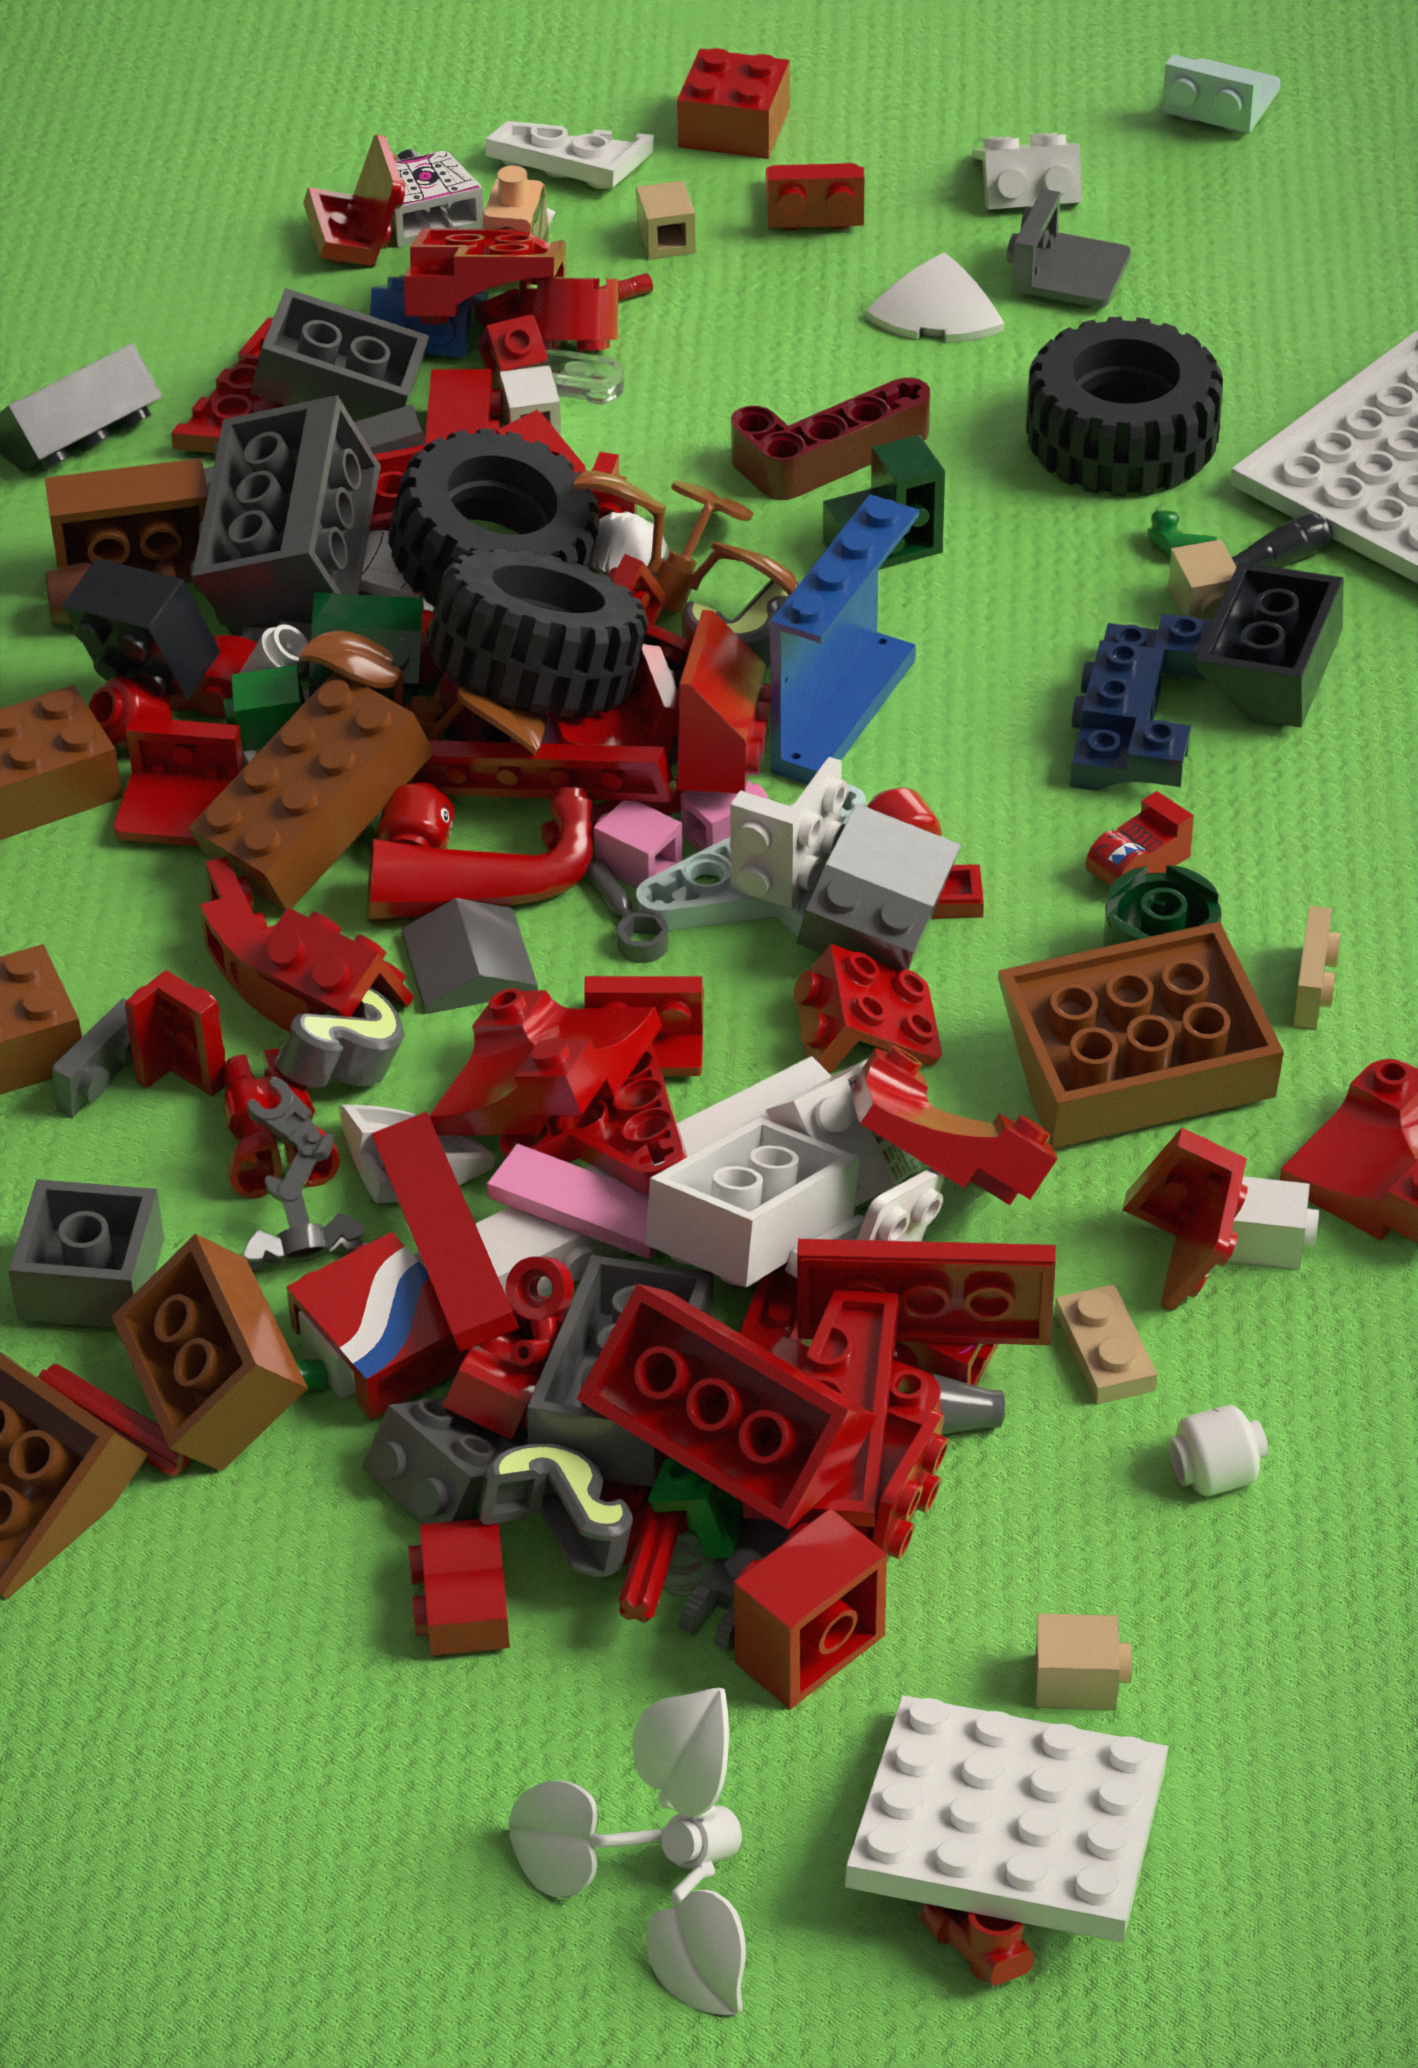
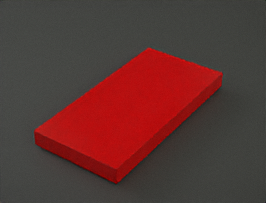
M798 1238V1339H813L833 1291L848 1290L898 1294L899 1311L895 1342L1051 1345L1056 1245Z

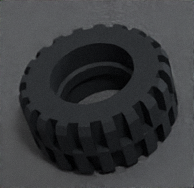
M1108 317L1106 322L1097 323L1095 319L1082 322L1078 329L1075 330L1069 327L1059 332L1055 340L1050 339L1040 349L1038 355L1031 363L1028 379L1026 421L1029 446L1041 464L1050 473L1057 471V476L1060 480L1071 486L1074 483L1081 484L1085 491L1097 494L1099 490L1110 491L1112 496L1126 497L1127 492H1139L1140 496L1154 494L1157 488L1164 487L1166 490L1177 487L1183 482L1184 477L1190 480L1200 472L1216 451V444L1219 442L1223 394L1221 369L1206 346L1201 347L1197 338L1189 333L1182 335L1175 326L1163 323L1160 326L1152 324L1150 319L1136 317V321L1122 320V317Z
M479 428L475 434H468L466 430H461L449 434L446 441L440 437L424 446L421 451L414 454L407 464L406 471L403 472L388 531V544L392 549L391 557L400 573L404 572L403 578L415 593L422 591L425 601L436 607L444 571L462 554L466 556L469 552L476 550L489 552L490 549H504L506 552H516L517 550L529 551L533 555L543 557L549 555L561 558L563 562L573 565L577 563L588 567L599 530V508L593 492H590L591 489L571 490L575 479L581 474V472H573L574 466L571 461L562 454L555 456L550 452L548 445L538 440L531 443L521 439L522 434L510 431L506 435L494 434V429ZM469 520H484L497 523L513 530L519 535L492 532L475 525Z
M490 549L489 552L476 550L469 552L466 556L462 554L444 571L427 645L436 667L442 673H448L450 680L459 686L465 685L471 688V692L484 698L488 696L499 700V704L512 708L514 706L527 708L529 712L544 714L545 712H550L563 717H573L574 714H582L587 717L595 716L600 711L607 713L616 708L629 696L647 632L648 620L642 603L638 598L633 597L629 589L625 586L616 585L614 579L604 574H596L589 571L588 567L577 563L573 565L563 562L561 558L546 555V557L533 555L529 551L517 550L516 552H506L504 549Z

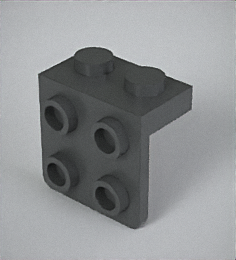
M1041 189L1033 207L1027 206L1024 210L1019 234L1013 233L1008 244L1007 261L1013 263L1012 291L1030 294L1041 299L1051 298L1077 303L1088 308L1108 306L1130 261V247L1123 244L1059 233L1061 192Z
M446 1397L436 1399L423 1398L414 1402L392 1404L387 1407L361 1469L423 1524L469 1520L481 1494L486 1466L497 1454L510 1448L528 1445V1433L519 1430L511 1441L443 1408Z

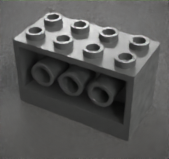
M338 395L223 419L219 443L215 445L214 449L215 463L212 478L208 482L206 489L207 503L204 518L199 523V542L196 557L190 567L192 582L198 591L203 592L213 607L218 622L226 626L231 635L240 636L244 626L262 629L277 627L280 620L312 624L314 592L359 594L381 465Z

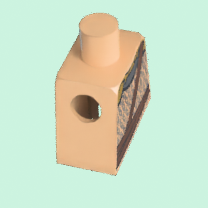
M512 165L501 168L498 171V179L495 180L484 211L483 229L518 230L537 236L548 243L550 238L545 185L537 180H527V172L520 166ZM519 280L492 288L506 290L516 288L519 290Z

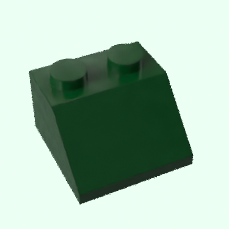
M314 592L311 640L323 633L347 631L377 642L394 655L392 665L403 671V704L411 702L414 696H418L423 598ZM309 662V698L334 672L333 670L321 664ZM367 686L393 701V687L381 689Z

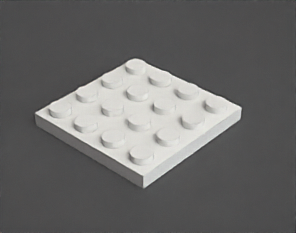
M902 1695L847 1862L845 1887L1123 1943L1166 1767L1168 1746L1146 1742L1136 1737H1119L1078 1729L1068 1724H1051L1010 1716L1000 1711H983L943 1703L932 1698L921 1699Z

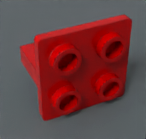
M585 976V1008L656 1007L663 1026L652 1043L663 1076H700L702 1074L704 988L702 976Z

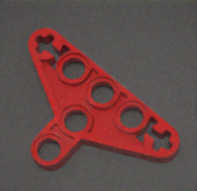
M653 1043L650 1044L615 1098H593L582 1115H551L538 1135H502L499 1142L505 1159L516 1144L565 1162L581 1159L649 1196L651 1177L688 1157Z

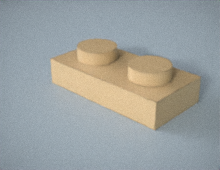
M1309 906L1293 1027L1317 1030L1320 1006L1330 1008L1332 1006L1336 973L1324 971L1325 966L1337 967L1341 933L1329 932L1332 908Z
M1115 1284L1056 1297L1055 1315L1097 1405L1156 1391L1157 1372Z

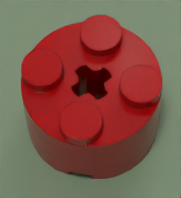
M600 278L537 279V288H531V279L519 280V317L529 314L535 317L546 350L561 348V340H577V350L610 349V340L618 339V279H606V288H600Z

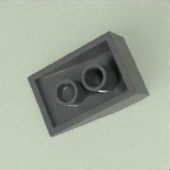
M856 803L806 908L796 944L821 954L830 944L852 952L864 953L872 959L893 966L900 971L910 970L958 856L961 844Z

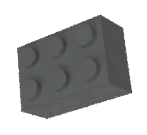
M285 288L261 348L250 394L286 406L338 395L354 422L408 406L429 335Z

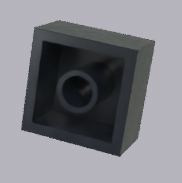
M96 558L62 605L74 627L73 632L75 636L83 643L94 663V670L106 681L117 676L131 677L137 679L138 682L144 684L159 696L166 693L187 700L221 652L183 579Z

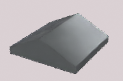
M454 898L402 928L403 941L425 1014L488 1003L495 994L505 989L516 988L521 991L538 990V984L513 908Z

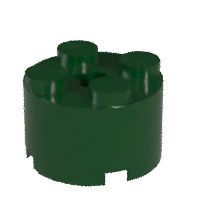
M1166 865V873H1147L1148 866L1132 869L1118 877L1108 890L1103 947L1221 922L1222 914L1218 902L1219 894L1215 886L1207 878L1188 868Z

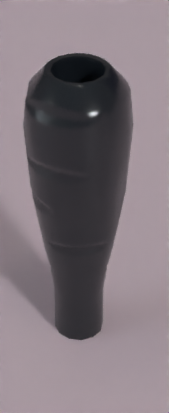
M1316 512L1300 515L1275 528L1247 549L1231 558L1236 567L1239 562L1271 567L1293 563L1315 555L1328 547L1333 534L1332 527L1327 518Z

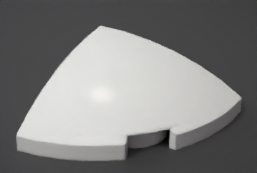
M945 252L903 276L866 311V319L874 325L893 334L918 340L920 333L932 337L944 335L946 343L982 339L1004 331V322L987 295L973 278Z
M342 1105L340 1117L347 1144L358 1173L376 1204L398 1202L371 1133L414 1117L416 1114L378 1106ZM438 1136L459 1185L493 1168L495 1157L487 1148L471 1136Z

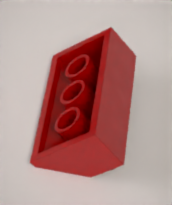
M702 610L679 685L677 790L738 794L740 791H746L749 775H759L760 757L764 755L765 736H768L770 727L771 684L765 683L766 664L713 610Z
M636 1284L576 1397L583 1404L787 1529H791L847 1474L877 1418V1415L673 1293L641 1284Z

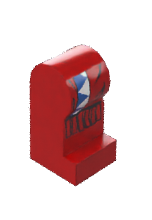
M1155 791L1141 801V812L1118 827L1117 831L1110 830L1103 833L1094 842L1086 857V869L1109 886L1124 873L1139 867L1148 866L1147 873H1165L1166 865L1176 866L1191 856L1194 815L1160 792Z

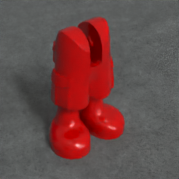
M276 1048L263 1051L264 1078H254L246 1054L229 1058L224 1067L226 1093L223 1112L225 1113L227 1128L236 1140H241L232 1152L227 1166V1175L234 1191L247 1198H261L269 1194L265 1186L266 1176H272L280 1179L281 1158L276 1140L269 1130L256 1124L250 1118L247 1112V1103L254 1099L265 1109L277 1107L280 1104V1100L268 1089V1081L274 1076L287 1083L289 1088L312 1112L311 1120L314 1113H316L307 1087L289 1081L277 1068L275 1059L280 1049ZM317 1127L322 1137H324L327 1133ZM284 1141L285 1156L290 1168L298 1150L295 1146ZM335 1142L329 1157L315 1164L304 1186L316 1187L323 1185L336 1175L340 1166V1158Z

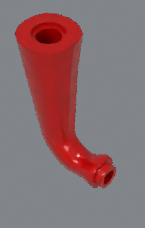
M562 787L554 791V798L550 805V815L558 827L559 837L555 847L542 855L429 848L372 839L368 873L367 921L424 916L454 898L506 907L541 901L567 891L583 877L592 861L594 853V836L590 822L593 802L588 799V792L577 787Z

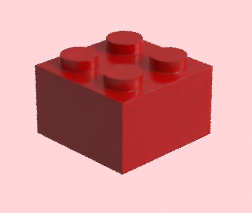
M720 48L699 49L677 98L678 147L769 159L790 109V60L774 58L768 54L747 55L731 53Z
M831 1508L810 1524L803 1523L791 1532L784 1544L763 1560L757 1559L750 1562L734 1581L735 1664L791 1710L885 1636L887 1553Z

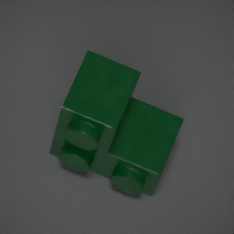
M920 434L873 446L871 454V488L823 501V543L827 548L869 495H874L919 509V517L878 570L943 553L945 469Z

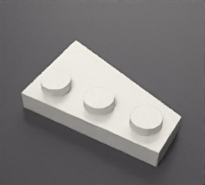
M506 121L486 138L485 156L503 160V163L508 166H527L543 170L551 177H570L586 181L591 187L606 189L614 188L653 153L654 135L637 134L636 142L611 140L612 131L594 129L592 134L568 136L567 129L563 126Z

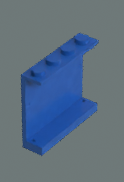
M869 495L771 619V773L809 785L828 757L842 760L915 662L916 644L877 632L878 569L919 517V509L896 503L890 499L886 500Z

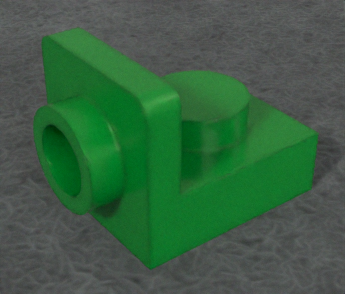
M672 1458L664 1460L648 1498L654 1512L686 1511L688 1527L693 1533L697 1534L706 1558H731L746 1519L743 1517V1502Z

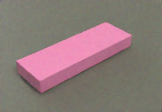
M516 1144L487 1183L489 1199L649 1260L657 1252V1249L645 1245L649 1196L642 1194L629 1185L520 1144Z

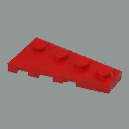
M268 317L238 352V363L231 369L225 368L216 378V389L208 398L201 396L191 408L192 418L186 424L179 423L171 432L173 449L214 453L215 445L219 443L223 419L286 406L250 394L261 348L273 318Z
M834 1290L806 1354L807 1363L803 1372L877 1415V1418L847 1474L798 1522L811 1523L831 1508L852 1526L875 1527L899 1311V1300L896 1293ZM744 1502L742 1503L744 1518L771 1520Z

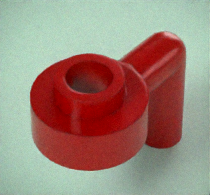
M533 1256L524 1258L513 1266L507 1276L505 1286L506 1297L511 1308L521 1317L531 1321L532 1340L517 1341L511 1349L513 1361L520 1366L546 1364L558 1336L556 1317L568 1308L574 1293L571 1273L562 1262L548 1256ZM544 1276L549 1278L553 1286L552 1293L546 1300L540 1297L537 1290L538 1282Z

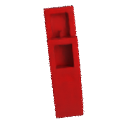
M227 856L205 862L210 902L200 904L204 941L215 965L227 982L249 1005L289 1033H291L290 1026L297 1014H327L326 1009L264 978L250 966V963L276 925L268 927L262 912L253 914L251 909L254 908V902L246 876L236 877Z

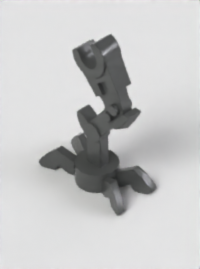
M274 1076L268 1081V1089L273 1095L278 1097L280 1104L273 1109H265L257 1101L251 1099L247 1103V1112L256 1124L263 1126L285 1142L295 1146L298 1152L284 1180L272 1176H266L265 1186L269 1194L283 1203L289 1229L280 1232L276 1237L258 1230L250 1238L244 1250V1258L247 1259L253 1273L262 1271L264 1262L275 1265L306 1262L325 1254H332L339 1246H342L346 1252H352L357 1247L363 1245L360 1238L363 1237L365 1229L355 1219L342 1213H338L325 1227L321 1224H310L302 1189L315 1164L329 1157L334 1144L333 1134H325L322 1137L311 1120L312 1112L289 1088L287 1083Z

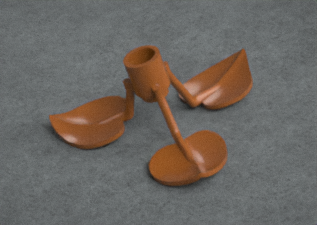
M583 472L573 483L572 491L593 489L606 492L635 503L653 515L652 552L647 568L654 571L652 575L669 597L663 607L664 609L682 614L692 589L698 591L702 579L720 559L742 561L774 581L788 596L796 589L795 575L777 561L750 550L715 541L711 545V549L714 551L698 570L694 571L698 562L693 560L691 556L712 512L721 511L741 521L752 520L754 513L734 500L719 498L711 490L699 485L673 481L671 485L672 490L704 504V507L682 554L668 550L666 557L661 558L664 513L666 509L664 504L628 481L604 472Z
M432 620L429 622L426 629L427 636L429 635ZM347 631L323 633L312 639L300 654L299 662L307 661L321 664L349 679L370 687L381 689L393 687V702L414 713L428 740H441L444 731L466 707L516 740L534 756L540 748L547 724L546 713L529 712L527 708L518 706L512 708L499 704V700L488 696L484 698L471 692V688L465 685L459 687L456 694L457 702L444 716L441 715L443 708L440 705L441 680L431 699L425 696H414L411 702L403 705V671L392 665L394 655L387 648L362 635Z

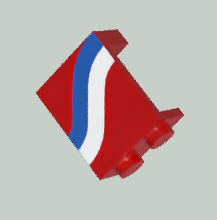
M393 1232L369 1244L357 1247L348 1255L317 1271L309 1272L299 1280L286 1286L291 1328L297 1335L301 1334L298 1312L302 1311L353 1370L357 1405L370 1420L385 1413L388 1405L404 1403L456 1375L470 1351L468 1349L459 1352L426 1269Z

